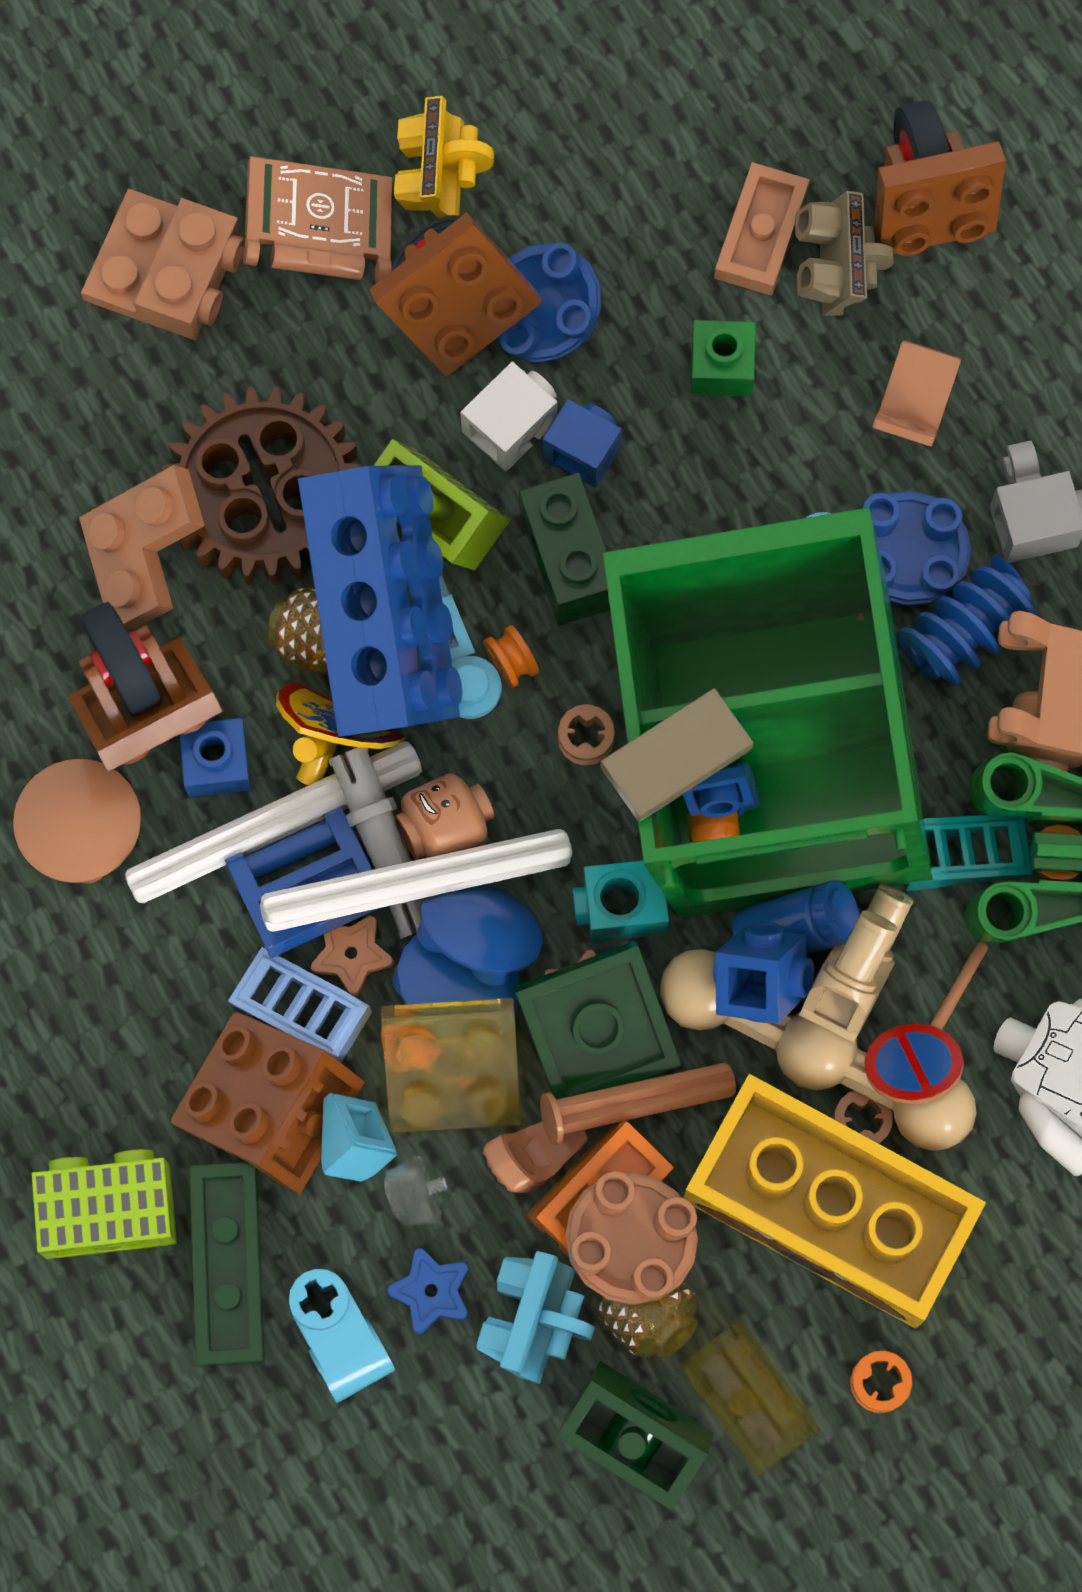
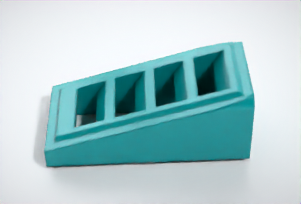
M989 815L925 818L927 839L933 838L937 867H931L933 880L911 882L905 884L907 892L1032 876L1033 870H1031V859H1029L1024 819L998 818ZM1007 829L1012 862L1000 863L994 830ZM970 833H982L987 864H975ZM957 835L962 862L961 866H951L946 836Z

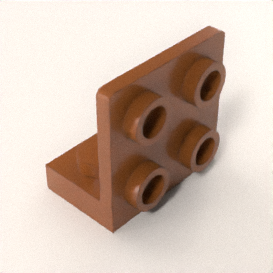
M235 1012L230 1017L171 1118V1123L182 1131L247 1161L279 1185L300 1195L321 1160L324 1098L329 1093L356 1098L365 1081L327 1051L244 1014Z

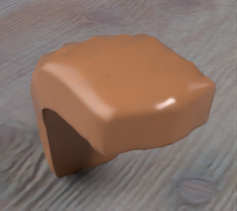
M543 1121L512 1134L499 1135L484 1146L483 1155L486 1156L487 1165L491 1169L492 1174L496 1176L499 1183L506 1186L508 1191L527 1193L538 1189L556 1176L584 1147L589 1138L586 1130L564 1134L562 1144L552 1145L546 1135Z

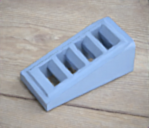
M261 947L228 1000L229 1004L256 1020L327 1051L340 1063H342L372 1014L368 1004L278 955L270 959L267 950ZM271 968L281 975L261 1005L251 998ZM293 981L300 985L301 988L284 1016L274 1012V1009ZM315 994L322 998V1001L304 1028L295 1022L311 996ZM335 1006L344 1012L328 1038L324 1039L317 1035Z

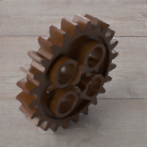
M251 386L247 389L246 403L237 405L234 398L226 392L223 394L224 411L217 414L211 407L203 404L200 408L205 423L201 427L187 421L182 423L184 434L189 443L170 442L168 447L171 456L178 463L162 465L161 471L173 465L189 469L205 524L204 527L180 539L181 547L187 550L199 545L196 557L199 565L202 567L210 564L218 557V569L221 578L224 579L232 574L236 566L242 567L246 585H252L258 570H267L272 585H277L280 577V568L286 566L290 568L298 579L303 578L301 560L307 557L310 558L303 510L293 509L287 504L292 496L300 493L298 478L362 467V465L351 463L358 457L355 441L341 443L346 436L345 426L342 421L334 422L325 427L328 413L327 407L324 404L317 406L309 414L306 413L304 393L299 392L290 404L287 405L283 404L279 387L274 386L268 401H259L257 392ZM246 438L251 441L264 477L271 484L275 503L287 527L284 532L279 533L274 529L260 489L254 484L250 465L239 445L242 439ZM276 439H290L296 443L292 451L285 455L276 456L265 451L269 443ZM219 461H232L238 465L235 472L225 478H214L207 474L211 466ZM250 514L261 519L258 526L250 532L239 533L230 529V524L240 515Z

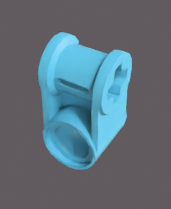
M313 1269L304 1272L295 1280L289 1294L291 1312L310 1347L308 1352L319 1373L324 1378L336 1403L341 1402L395 1371L369 1320L363 1317L346 1284L337 1274L325 1269ZM317 1285L323 1293L329 1292L332 1289L337 1293L338 1296L330 1302L332 1314L329 1317L322 1319L317 1311H310L307 1314L302 1311L301 1307L309 1301L306 1290L311 1286Z

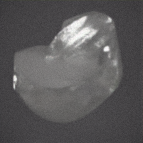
M412 1156L386 1171L384 1179L385 1193L395 1218L403 1226L434 1224L441 1219L442 1210L433 1194L446 1190V1181L444 1177L428 1181L425 1160L422 1156Z

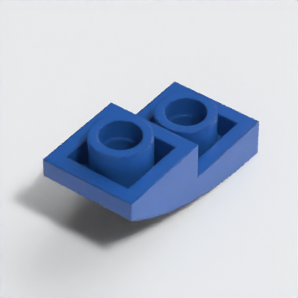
M747 762L726 766L683 794L691 816L703 814L707 817H724L737 811L738 817H740L747 810L761 808L758 785Z

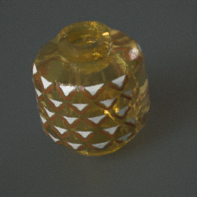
M299 588L290 593L286 600L281 599L275 605L269 621V644L272 648L276 649L282 664L293 669L328 675L315 589Z
M682 1282L679 1287L661 1299L636 1305L607 1300L603 1297L599 1305V1317L609 1331L632 1354L640 1358L657 1355L663 1359L678 1351L695 1332L698 1321L694 1317L697 1310V1299L695 1294Z

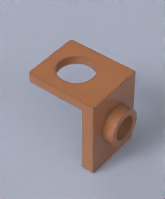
M906 340L902 341L880 410L874 419L872 428L932 447L961 359Z

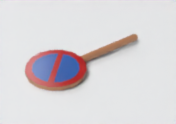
M980 941L975 945L930 1025L913 1023L896 1026L880 1034L868 1047L864 1060L867 1081L878 1094L893 1102L916 1105L939 1099L948 1094L960 1081L964 1067L961 1048L953 1037L942 1029L988 950L987 943Z

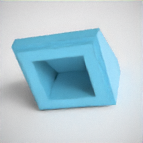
M329 1093L324 1098L321 1163L325 1175L363 1181L374 1176L397 1156L396 1148L375 1102Z

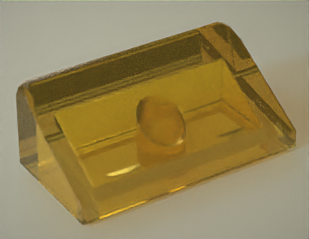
M743 1320L723 1331L679 1365L757 1475L763 1473L821 1430Z

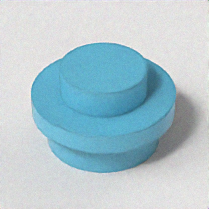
M464 656L453 660L452 666L460 675L463 689L462 700L458 704L460 717L475 719L491 712L499 702L502 692L501 678L496 668L489 661L477 656Z

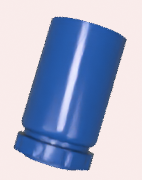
M830 880L818 886H811L741 908L733 918L732 932L734 936L750 923H777L783 927L784 932L806 934V956L832 949L835 946L845 945L860 914L856 900L845 884L838 880Z

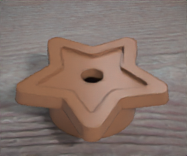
M368 916L351 927L342 925L323 934L326 947L312 962L310 971L314 974L337 976L349 994L354 997L358 996L366 977L371 972L387 969L394 965L393 958L376 944L377 919L373 916ZM348 948H355L357 950L355 958L349 959L345 956Z

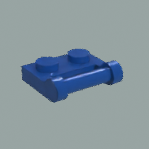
M341 806L323 814L324 821L245 857L240 852L225 859L229 872L270 959L377 910L372 909L274 932L267 930L263 922L260 903L261 897L265 893L372 870L352 827L349 826ZM336 843L340 849L261 887L257 885V879Z

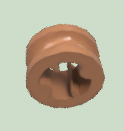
M589 704L578 705L568 710L561 718L558 728L559 748L564 756L573 763L584 766L597 764L612 751L615 736L614 724L608 713L600 707ZM578 722L586 728L596 723L602 728L597 734L598 741L602 742L595 748L586 742L576 747L570 741L575 739V729H571V727Z
M856 1091L849 1092L840 1099L833 1112L832 1119L848 1126L852 1118L845 1117L846 1109L851 1106L855 1110L860 1111L868 1104L877 1111L878 1114L875 1115L872 1121L880 1123V1128L875 1134L866 1129L860 1134L878 1144L881 1143L888 1136L892 1128L893 1114L891 1109Z

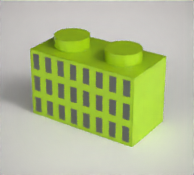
M392 439L374 466L422 465L423 476L428 480L433 493V509L429 514L433 540L438 544L442 556L451 563L475 571L506 528L510 519L417 449Z
M129 1150L114 1154L115 1163L89 1166L88 1158L67 1157L49 1161V1171L32 1172L37 1252L45 1259L177 1244L171 1166L165 1158L154 1159L153 1150Z

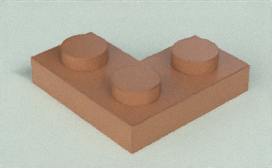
M173 465L79 517L103 603L109 602L111 606L113 605L127 631L136 629L174 609L157 552L205 526L189 469Z

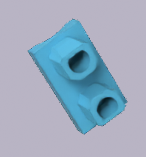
M536 1251L534 1260L530 1258H504L497 1278V1291L504 1296L521 1301L514 1323L493 1317L487 1318L482 1325L476 1344L477 1350L501 1363L500 1367L512 1374L540 1384L549 1356L565 1360L572 1337L591 1341L595 1327L578 1319L585 1296L569 1291L575 1269L559 1262L556 1256Z

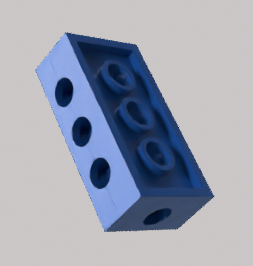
M422 465L363 466L298 478L338 737L460 717L458 704L462 700V682L458 671L452 666L449 641L453 633V623L450 611L442 601L439 577L443 571V558L441 550L432 536L429 514L433 509V493L428 480L423 476ZM397 522L399 523L402 531L401 541L399 539L397 532ZM407 586L411 591V605L409 603L407 596ZM417 649L421 655V668H419L417 661Z

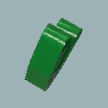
M1010 752L1000 754L979 766L970 778L968 787L970 799L975 807L985 815L998 818L1027 819L1029 823L1082 826V778L1029 757ZM994 770H1004L1014 778L1017 791L1012 801L1000 799L991 789L990 779ZM1033 832L1032 845L1029 846V859H1032L1031 870L1082 873V835ZM1039 880L1033 883L1008 881L995 883L973 894L966 903L964 912L966 927L971 935L979 941L988 944H998L1082 923V883ZM992 896L1004 899L1012 909V922L1005 931L995 928L987 919L986 907Z

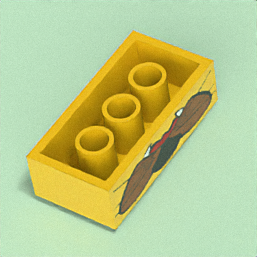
M751 1074L747 1076L684 1194V1198L693 1207L915 1329L925 1321L986 1204L985 1201Z

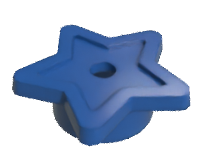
M417 1248L414 1251L410 1275L387 1287L386 1292L389 1297L410 1308L413 1331L415 1334L421 1335L440 1317L456 1320H466L468 1318V1310L458 1291L469 1271V1266L465 1262L439 1265L424 1249ZM428 1285H435L438 1292L434 1297H428L425 1294V1288Z

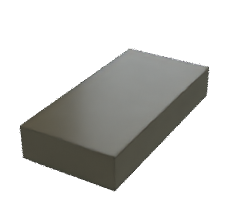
M714 688L603 759L600 768L637 821L641 822L752 750L754 742Z

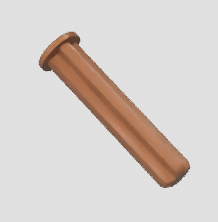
M720 1063L561 1099H555L554 1095L548 1092L541 1095V1116L550 1143L552 1145H559L563 1142L564 1134L732 1097L736 1094V1082L731 1066L727 1063Z

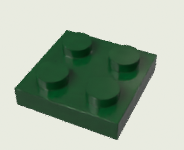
M635 941L512 987L550 1091L555 1099L642 1081L681 1065L639 946Z

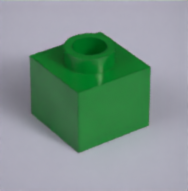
M694 320L692 332L691 394L752 396L755 371L756 322ZM713 349L735 350V352L730 356L724 357L716 354Z

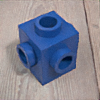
M772 922L750 923L737 932L715 952L713 978L716 984V1015L742 1018L759 1023L771 1022L779 1024L808 996L813 985L814 964L811 958H806V934L784 932L781 925Z

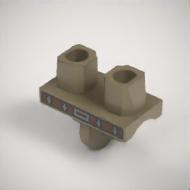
M846 191L832 202H810L796 213L795 235L798 240L820 244V259L808 258L800 264L797 273V295L822 302V316L843 315L845 307L867 299V290L877 288V270H885L894 264L893 248L885 244L876 243L875 228L864 226L863 193Z

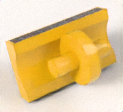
M443 96L425 98V113L398 120L397 139L400 150L407 158L422 156L420 169L398 171L395 175V199L405 210H430L438 219L451 215L459 216L461 187H474L476 174L486 172L492 168L494 164L493 148L486 143L478 141L477 127L464 125V121L460 117L446 111V99Z

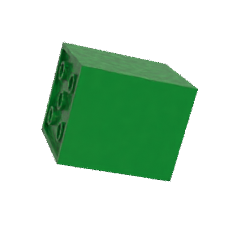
M870 507L603 552L628 743L714 688L754 742L752 750L727 765L747 762L758 785L761 808L747 810L738 817L740 835L691 843L686 822L689 809L683 794L641 822H638L644 865L678 918L740 910L743 907L811 886H818L830 880L841 881L851 892L877 889L881 884L897 886L911 882L933 880L888 585ZM859 613L863 614L864 620H856Z

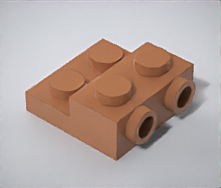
M128 188L81 291L83 300L196 340L202 324L212 326L219 314L223 301V292L218 290L225 272L235 273L242 262L245 238L241 237L238 218L181 198L178 206Z

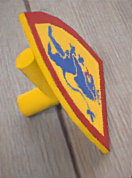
M298 682L285 685L277 693L276 706L282 717L298 733L307 735L296 740L293 745L295 758L302 762L296 779L307 786L323 779L329 766L328 760L333 757L338 744L358 748L383 749L394 747L405 741V736L392 729L338 737L331 698Z

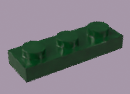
M248 1162L189 1166L196 1365L198 1367L265 1363L257 1168Z

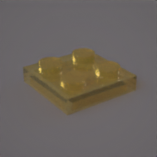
M513 998L381 1006L390 1133L521 1125Z

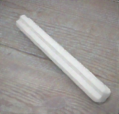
M403 741L370 757L383 791L410 780L422 772L419 757L409 742ZM334 773L128 869L125 873L126 881L134 898L139 903L148 902L225 866V859L240 852L244 856L249 855L324 820L323 814L340 806L343 810L347 809V801L336 774Z
M555 829L265 893L261 897V916L267 930L279 931L564 867L570 863L572 847L567 833L564 830Z

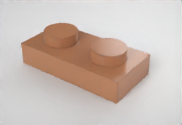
M754 162L751 163L715 268L714 279L766 295H773L795 230V215L803 207L810 179Z

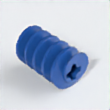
M997 554L991 557L990 567L980 566L972 572L971 582L961 581L954 586L952 591L953 598L943 596L934 602L933 613L922 612L915 617L914 629L904 627L896 633L897 641L903 653L926 679L933 682L941 677L954 687L958 686L962 681L955 664L960 661L972 671L978 670L981 664L974 649L979 646L992 656L998 654L1000 648L994 633L999 631V626L1003 621H1009L1010 615L1016 611H1025L1037 615L1032 605V595L1023 579L1006 560Z

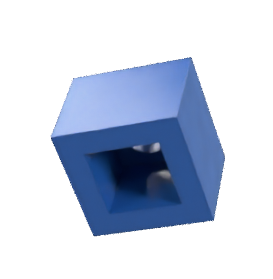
M568 399L543 438V460L571 475L579 472L583 482L597 488L621 449L622 428L618 427L616 420L602 408L592 404H586L582 407Z
M242 718L206 722L198 730L180 735L184 787L189 798L252 791L247 735ZM222 745L225 748L223 756L218 760L208 761L202 757L205 747Z

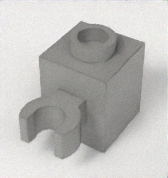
M1032 440L1007 446L1008 456L1003 457L1002 461L1009 485L996 488L989 506L1005 560L1011 563L1078 547L1082 539V489L1075 491L1070 471L1041 477L1038 458Z

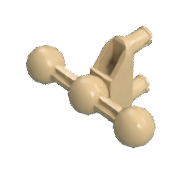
M879 885L869 907L860 914L845 945L835 946L823 963L801 1012L795 1015L788 1014L779 1024L771 1022L759 1023L742 1018L716 1015V984L713 978L715 952L704 949L685 951L674 957L664 969L660 982L661 1000L666 1013L681 1027L707 1030L714 1029L724 1023L775 1049L783 1074L798 1087L817 1091L829 1089L841 1083L892 1109L895 1123L900 1133L915 1147L931 1151L949 1149L962 1142L973 1129L977 1114L975 1098L963 1080L960 1079L948 1094L933 1102L916 1105L893 1102L878 1094L867 1081L864 1066L867 1053L857 1047L856 1038L895 964L893 960L894 954L890 949L913 904L912 898L905 893L887 885Z

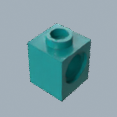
M643 860L584 867V886L572 888L576 926L589 925L591 942L667 934L669 925L667 901L645 867ZM623 889L635 897L637 906L628 914L615 915L604 908L601 900L609 891Z

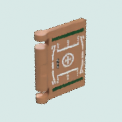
M250 156L247 168L243 264L257 265L261 244L272 246L270 255L271 268L361 280L364 274L365 259L375 260L374 281L376 283L391 272L392 268L390 260L392 177Z

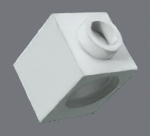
M512 361L460 412L462 433L507 472L533 446L529 441L534 436L539 440L551 427L557 417V400H555L557 394L548 381L535 371H530L526 374Z

